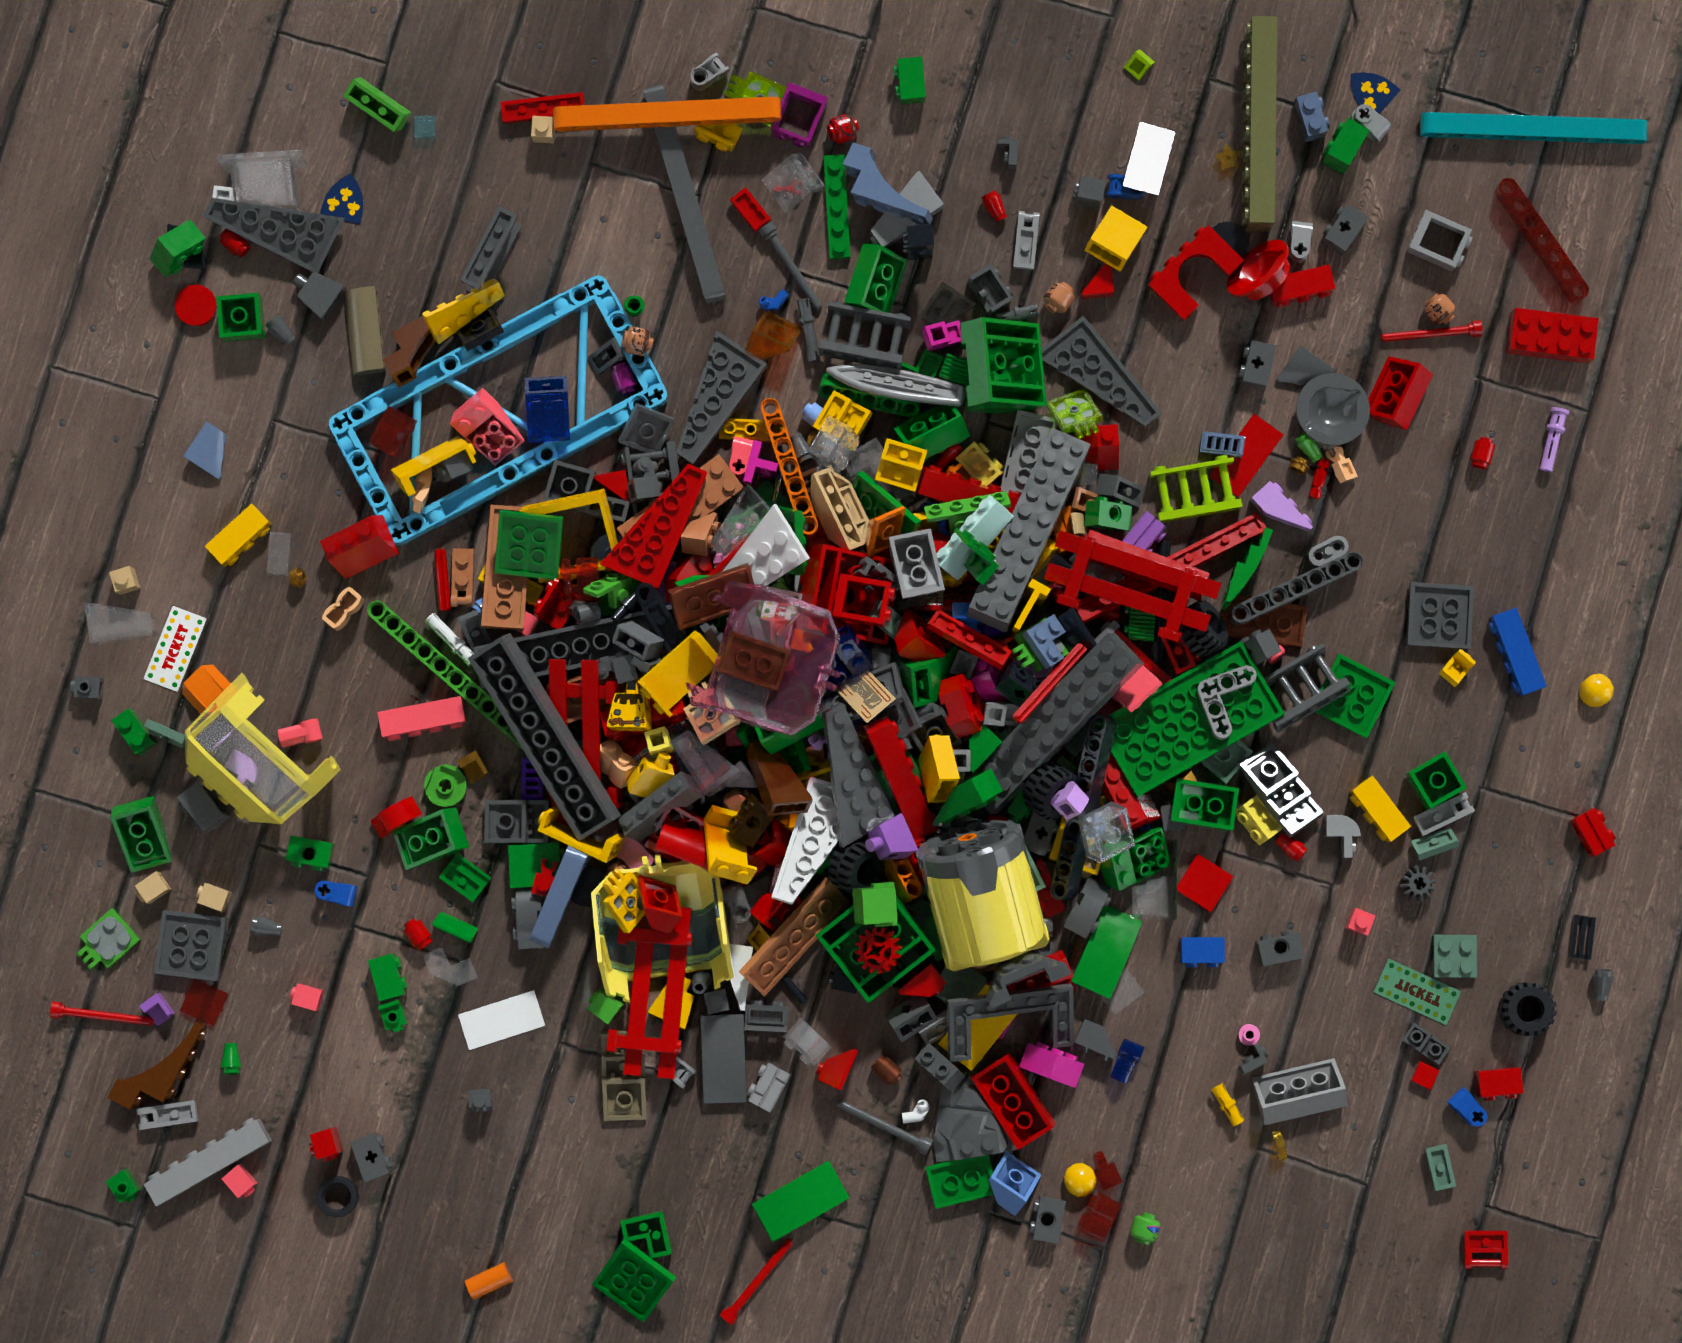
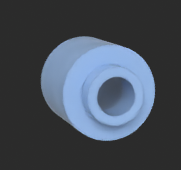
M815 402L812 405L808 403L801 412L804 415L802 419L813 427L823 408Z

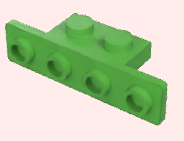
M1004 491L925 506L924 512L929 523L948 519L950 535H953L955 533L954 530L956 528L960 529L965 523L966 518L972 515L979 507L980 502L989 495L1005 508H1010L1011 502L1008 493Z
M613 572L598 581L592 582L589 586L583 588L585 594L596 598L608 593L609 607L616 609L624 598H628L641 582Z

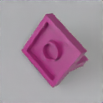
M753 441L743 479L744 487L753 489L756 473H759L762 478L771 480L772 477H776L779 467L778 463L760 459L763 450L762 442Z

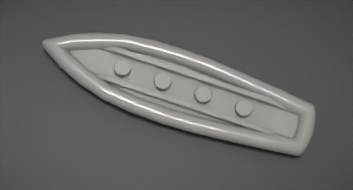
M869 364L839 365L826 369L827 374L838 381L874 395L960 407L965 400L964 386L910 371Z

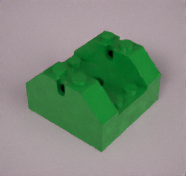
M985 317L960 323L961 350H966L969 385L966 386L965 390L967 412L1003 414L1015 413L1017 410L1026 412L1047 406L1038 323ZM1001 369H1002V371H1001L1000 374H998V373L996 372L997 370H1001Z
M897 895V925L883 927H887V933L894 931L892 936L894 939H900L896 944L897 946H902V949L897 950V953L902 956L901 958H895L898 964L896 966L891 965L892 970L888 972L884 969L883 973L878 974L876 969L874 973H870V967L862 968L863 961L857 962L860 954H855L854 952L859 950L855 943L862 941L859 935H866V929L870 928L873 932L874 924H855L853 906L815 935L868 1003L938 949ZM876 949L872 954L879 953L881 949ZM870 959L873 963L880 964L876 960Z

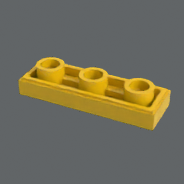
M729 418L719 432V439L734 440L735 436L760 442H770L764 420ZM775 425L771 428V431L779 433L783 428L780 425ZM749 427H753L755 431L753 433L747 432V429Z

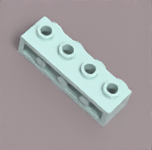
M989 495L980 502L977 510L966 518L965 523L959 530L963 532L966 529L975 537V540L983 542L988 547L1014 516L1007 508ZM953 533L950 541L937 552L939 566L956 580H959L967 571V568L964 566L967 558L974 551L956 533Z

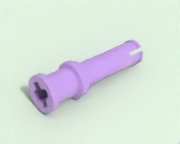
M1551 407L1550 423L1546 426L1549 432L1541 466L1539 467L1542 471H1553L1560 437L1566 430L1564 428L1566 416L1570 413L1569 410ZM1553 442L1550 458L1548 459L1551 443Z

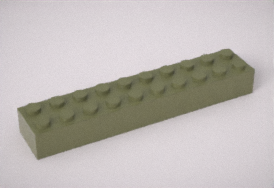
M1252 16L1250 22L1246 23L1243 40L1247 41L1246 49L1243 51V61L1247 62L1246 68L1243 70V82H1247L1245 90H1243V102H1246L1245 110H1243L1242 121L1246 125L1242 133V143H1246V146L1242 152V164H1246L1244 171H1242V184H1245L1244 192H1242L1241 203L1245 205V208L1241 215V225H1245V231L1270 232L1275 223L1277 17Z

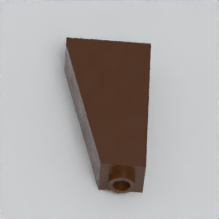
M760 740L751 741L745 755L767 816L807 813L813 801L812 796L781 753L778 751L771 755L762 746Z

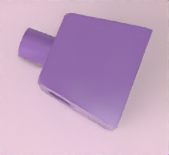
M902 813L868 832L870 839H867L865 842L866 849L869 852L875 851L880 860L905 859L918 850Z

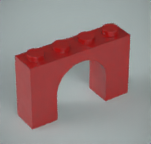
M1209 225L1206 228L1203 226L1199 228L1194 234L1196 238L1191 243L1185 242L1179 248L1181 253L1176 258L1171 256L1164 263L1165 268L1160 273L1156 271L1149 278L1150 283L1148 287L1183 322L1199 307V304L1179 283V270L1187 260L1194 257L1207 258L1228 278L1244 263V260Z

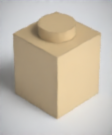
M532 116L531 137L533 142L554 143L553 117Z
M131 566L109 572L116 593L122 595L141 589L135 569Z
M157 871L135 885L138 890L135 892L142 903L145 901L147 904L153 903L172 890L162 874Z
M204 883V886H200L196 898L199 899L197 903L225 912L232 892L209 883Z

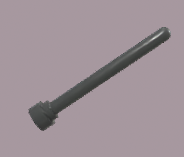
M773 222L766 224L759 230V233L766 240H770L806 297L810 298V303L817 311L821 310L822 304L776 236L777 228Z
M843 1100L837 1102L838 1108L915 1145V1148L919 1150L918 1152L924 1155L927 1154L933 1142L932 1139L926 1136L925 1138H918Z

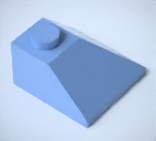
M1006 1151L989 1179L997 1204L1016 1216L1030 1197L1041 1174Z

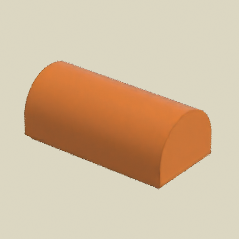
M505 1262L465 1280L467 1290L473 1300L513 1282Z

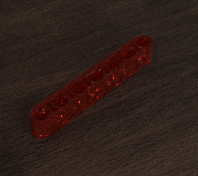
M1512 178L1503 179L1496 186V197L1566 298L1572 303L1581 302L1589 293L1587 283L1517 182ZM1507 185L1511 189V193L1503 192L1502 186ZM1514 202L1520 203L1523 207V210H1516L1514 208ZM1526 219H1530L1534 222L1533 228H1530L1526 225ZM1537 237H1544L1546 245L1540 244ZM1549 254H1556L1558 262L1551 261ZM1561 271H1567L1570 274V279H1564ZM1573 288H1579L1582 296H1576Z

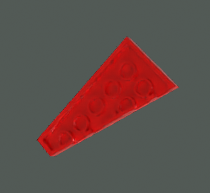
M687 464L599 565L641 583H650L656 589H659L708 472Z

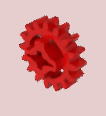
M873 927V932L870 928L866 929V935H859L862 941L855 943L859 950L854 952L855 954H860L857 962L863 961L862 968L870 967V973H874L876 969L878 974L883 973L884 969L887 972L892 970L891 965L896 966L898 964L895 958H901L902 956L897 953V950L902 949V946H897L896 944L900 939L892 937L894 931L887 933V927H883L881 930H879V927ZM877 936L884 937L887 941L880 940ZM879 946H885L879 953L872 954ZM870 959H874L880 964L873 963Z

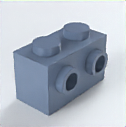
M1317 91L1296 97L1293 104L1304 141L1309 142L1325 137L1328 129H1330V124L1327 116L1324 117L1323 115L1324 103L1322 98L1318 97Z

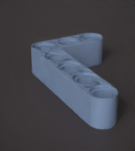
M571 846L567 847L529 938L530 941L548 949L550 948L582 870L588 865L592 856Z

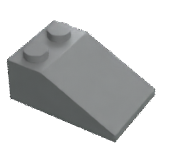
M931 529L889 537V552L902 599L945 591Z

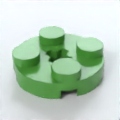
M440 765L427 774L424 781V789L429 800L440 807L455 806L464 798L467 792V780L458 768L452 765ZM446 780H449L451 789L443 792V787L440 786V783H445Z

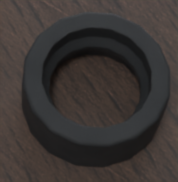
M335 1176L325 1180L319 1186L316 1199L317 1205L324 1214L337 1218L343 1217L354 1210L357 1206L359 1195L355 1183L349 1178ZM334 1184L344 1185L350 1193V1200L347 1206L338 1210L328 1206L325 1201L327 1189Z

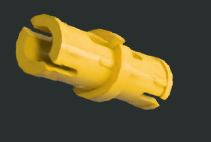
M1221 1083L1212 1088L1211 1091L1221 1105L1219 1108L1225 1112L1232 1126L1234 1127L1243 1122L1244 1118L1235 1105L1236 1101L1230 1097L1224 1084Z

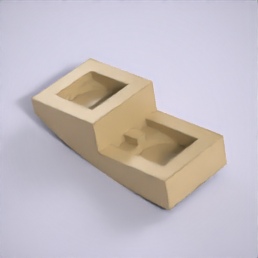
M1076 512L1070 513L1072 534L1076 536L1081 535V537L1084 534L1088 535L1087 527L1084 526L1085 515Z

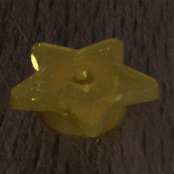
M1226 144L1223 152L1214 155V157L1220 161L1222 171L1230 167L1238 169L1237 158L1240 156L1241 151H1233Z

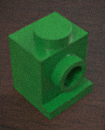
M1020 791L1015 796L1006 811L1009 814L1008 819L1016 824H1019L1022 818L1027 819L1032 811L1025 805L1023 791Z
M401 999L378 1006L386 1031L391 1030L392 1033L404 1030L403 1025L408 1024ZM391 1013L396 1014L397 1018L395 1021L389 1019Z

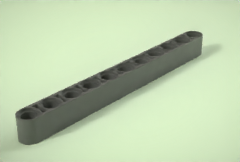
M663 84L643 90L646 102L668 101ZM676 126L654 127L705 302L709 304L726 299Z

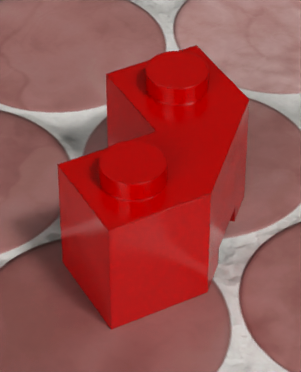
M692 555L679 559L675 569L664 580L667 602H670L668 590L676 588L675 582L694 575H708L712 571L711 555Z
M963 673L941 680L939 690L940 702L946 705L949 715L945 717L947 725L958 738L981 731L983 721L982 712L972 703L973 683Z

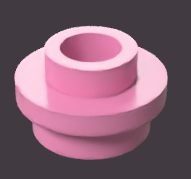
M1246 1024L1240 1028L1238 1037L1244 1045L1250 1046L1258 1042L1260 1032L1256 1026ZM1247 1031H1252L1253 1037L1251 1039L1246 1038Z

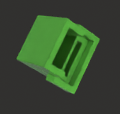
M894 882L871 883V888L852 889L855 924H874V927L897 925Z

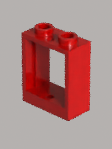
M840 573L832 616L834 619L885 627L886 622H890L892 610L888 608L890 601H894L895 589L892 588L891 582ZM850 582L885 588L879 618L844 612Z

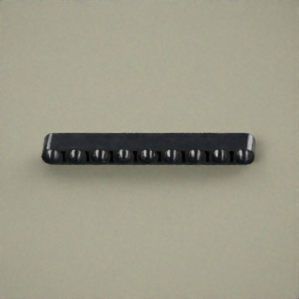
M1095 715L1089 723L1076 778V784L1089 797V801L1080 815L1066 820L1050 887L1051 896L1056 900H1072L1078 892L1117 728L1116 720L1112 716Z

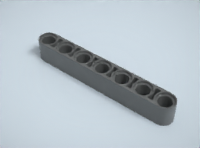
M1349 552L1239 603L1229 612V621L1234 626H1242L1352 575L1362 567L1363 557L1358 552ZM1349 558L1355 560L1356 567L1349 566L1347 560ZM1329 567H1334L1338 575L1332 576L1329 573ZM1310 576H1316L1319 579V584H1312ZM1291 585H1298L1300 593H1294ZM1278 593L1282 601H1274L1272 594ZM1254 602H1260L1263 610L1257 611L1254 608ZM1239 610L1243 612L1244 619H1237L1235 617V611Z

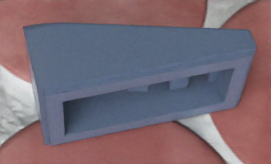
M1203 431L1199 452L1218 456L1227 455L1228 457L1241 459L1245 436ZM1208 437L1212 438L1211 449L1207 448ZM1217 439H1221L1219 449H1215ZM1225 440L1229 441L1228 450H1224ZM1234 442H1238L1236 451H1232Z

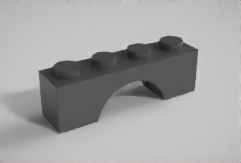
M680 771L618 818L624 836L638 842L643 841L656 831L654 822L662 813L676 807H688L703 796L697 778Z

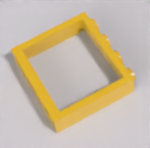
M605 489L526 505L520 510V512L548 514L599 503L611 551L618 544ZM601 559L559 568L558 579L566 578V580H573L581 574L592 576L598 574L600 570L606 569V572H611L612 570L599 565L603 560ZM538 578L539 583L546 582L548 584L551 581L550 579Z

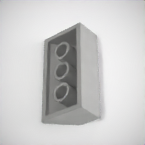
M1335 1058L1252 1077L1264 1125L1348 1106L1346 1087Z

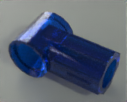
M1124 1038L1117 1054L1118 1058L1109 1077L1127 1084L1134 1066L1138 1064L1145 1047Z

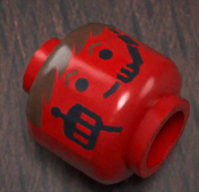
M849 114L830 119L829 125H827V133L830 140L835 141L837 144L855 139L859 130L857 120L855 118L852 119Z

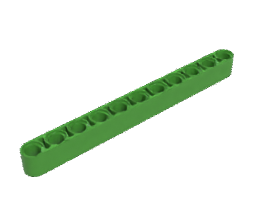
M372 601L368 605V615L522 749L510 727H502L499 720L502 714L489 694L384 603ZM376 606L383 607V613L380 616L373 615V609ZM394 619L398 620V628L396 630H390V621ZM413 633L415 640L411 644H406L405 636ZM429 647L431 650L430 655L426 658L421 657V649ZM439 661L446 662L447 666L444 671H437L436 664ZM460 674L462 676L461 684L453 685V676ZM472 688L478 690V696L475 699L468 698V691ZM487 702H493L494 710L490 713H486L483 709Z

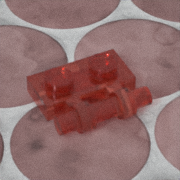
M598 557L577 558L576 566H570V559H562L560 575H563L561 590L562 594H564V601H573L572 593H578L579 601L600 600L601 597L596 598L585 594L583 588L589 586L592 582L600 580ZM572 574H577L576 585L571 584Z

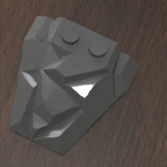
M1028 951L1012 959L998 962L986 999L992 1009L1011 1000L1006 988L1007 985L1044 970L1051 983L1070 975L1071 972L1064 962Z
M986 1067L975 1068L972 1071L970 1069L961 1071L965 1077L952 1091L942 1084L933 1137L936 1162L960 1160L1017 1149L971 1079L972 1076Z

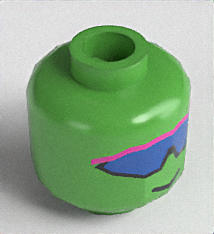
M1143 1212L1142 1216L1136 1215L1134 1217L1130 1235L1134 1237L1133 1241L1150 1245V1242L1153 1243L1157 1240L1161 1224L1155 1220V1215Z

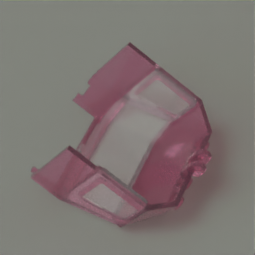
M729 581L724 586L725 591L721 595L716 594L712 599L715 602L732 607L707 689L686 683L687 689L691 690L692 694L689 698L690 704L702 710L767 731L792 736L815 721L825 690L836 691L837 686L827 682L829 675L840 678L841 674L838 671L832 670L833 660L838 651L840 641L832 615L829 610L766 586ZM729 630L791 650L778 692L716 672Z

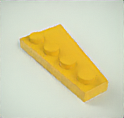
M493 278L483 283L480 291L473 288L471 293L467 295L460 294L455 297L454 301L448 304L442 303L437 305L436 310L432 312L427 310L422 315L434 340L440 344L505 295L500 283Z

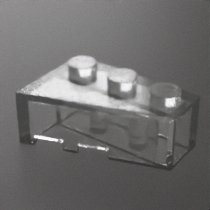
M689 730L670 742L704 795L711 797L745 774L708 744L703 745L698 736Z

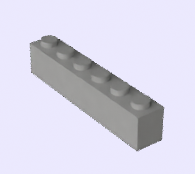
M250 1118L241 1123V1129L235 1131L233 1128L222 1134L224 1138L216 1142L214 1139L204 1145L205 1149L199 1153L197 1150H194L185 1156L187 1160L180 1164L178 1161H175L166 1166V1172L160 1174L158 1171L147 1177L149 1181L144 1186L155 1206L164 1204L270 1143L272 1140L261 1120Z

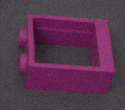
M789 82L781 101V120L773 122L771 125L773 136L783 141L785 138L791 140L795 146L800 148L805 146L810 148L828 104V97ZM791 97L819 108L807 138L779 128Z

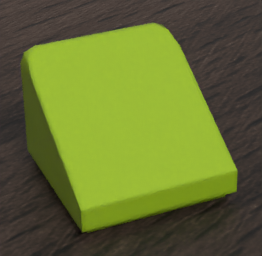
M1139 49L1123 68L1136 79L1141 80L1155 62Z

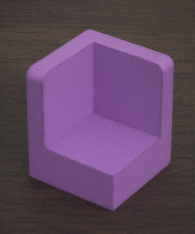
M156 993L140 1005L143 1012L148 1013L157 1026L175 1015V1012L161 993Z

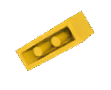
M251 503L208 542L205 547L224 567L227 565L231 566L239 559L238 555L243 550L246 552L253 547L254 540L259 536H265L270 531L269 527L272 524Z
M1373 775L1350 791L1352 795L1350 797L1351 801L1356 807L1360 806L1365 812L1363 814L1364 818L1369 824L1373 823L1378 829L1376 833L1382 841L1392 842L1411 827Z

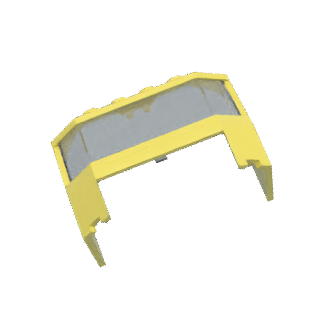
M241 673L185 730V761L188 765L186 769L195 777L199 775L204 780L202 784L207 789L217 791L218 798L226 806L230 803L235 808L233 812L240 819L246 818L250 822L282 824L314 797L341 769L335 759L330 756L311 775H307L249 722L247 718L263 703L264 698L260 695L256 698L252 693L254 688L249 684L246 676Z

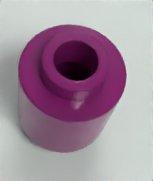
M627 362L613 366L611 368V375L617 392H622L623 395L634 392L637 383L632 369L628 366Z

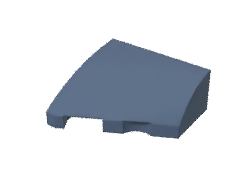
M206 421L183 457L220 480L222 477L221 469L222 461H224V445L226 444L227 435Z

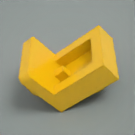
M1459 649L1449 659L1439 674L1455 687L1476 664V661L1469 654Z

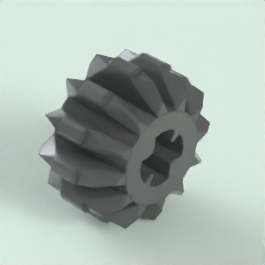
M1413 866V872L1410 869H1406V874L1409 877L1404 875L1400 877L1406 881V883L1400 884V888H1407L1403 895L1406 896L1411 893V901H1414L1416 895L1419 902L1423 901V895L1429 899L1431 896L1428 891L1435 892L1436 890L1430 886V884L1436 883L1435 879H1429L1433 872L1425 874L1426 867H1422L1419 872L1418 866ZM1420 879V883L1423 885L1416 889L1414 881Z

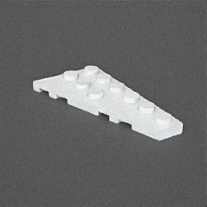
M774 504L723 571L748 563L755 590L758 592L810 559L777 504Z
M810 777L807 791L812 796L813 801L807 813H798L772 894V899L791 905L838 844V839H840L839 828L836 825L837 811L833 802L831 783L814 777Z

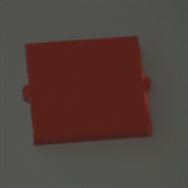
M194 978L189 991L185 993L186 998L180 1011L214 1026L220 1012L224 1011L223 1005L229 994Z

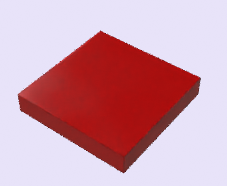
M1197 854L1177 884V891L1211 912L1234 876L1200 854Z

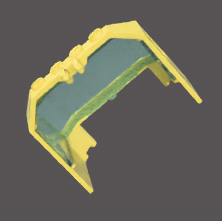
M660 854L655 855L656 865L649 866L647 856H643V866L627 870L619 869L623 875L627 872H633L637 880L638 876L642 875L676 885L680 907L692 908L689 933L693 934L692 946H688L685 973L712 969L715 990L721 987L720 983L722 981H729L734 977L720 877L711 875L707 869L684 860L675 863H662ZM610 872L591 892L597 960L606 996L614 998L617 995L623 997L624 1002L630 1003L628 981H633L637 942L629 941L628 945L617 943L619 925L603 903L604 899L608 896L603 883L606 880L608 881L607 878L610 875H613ZM654 943L651 978L668 976L671 945Z

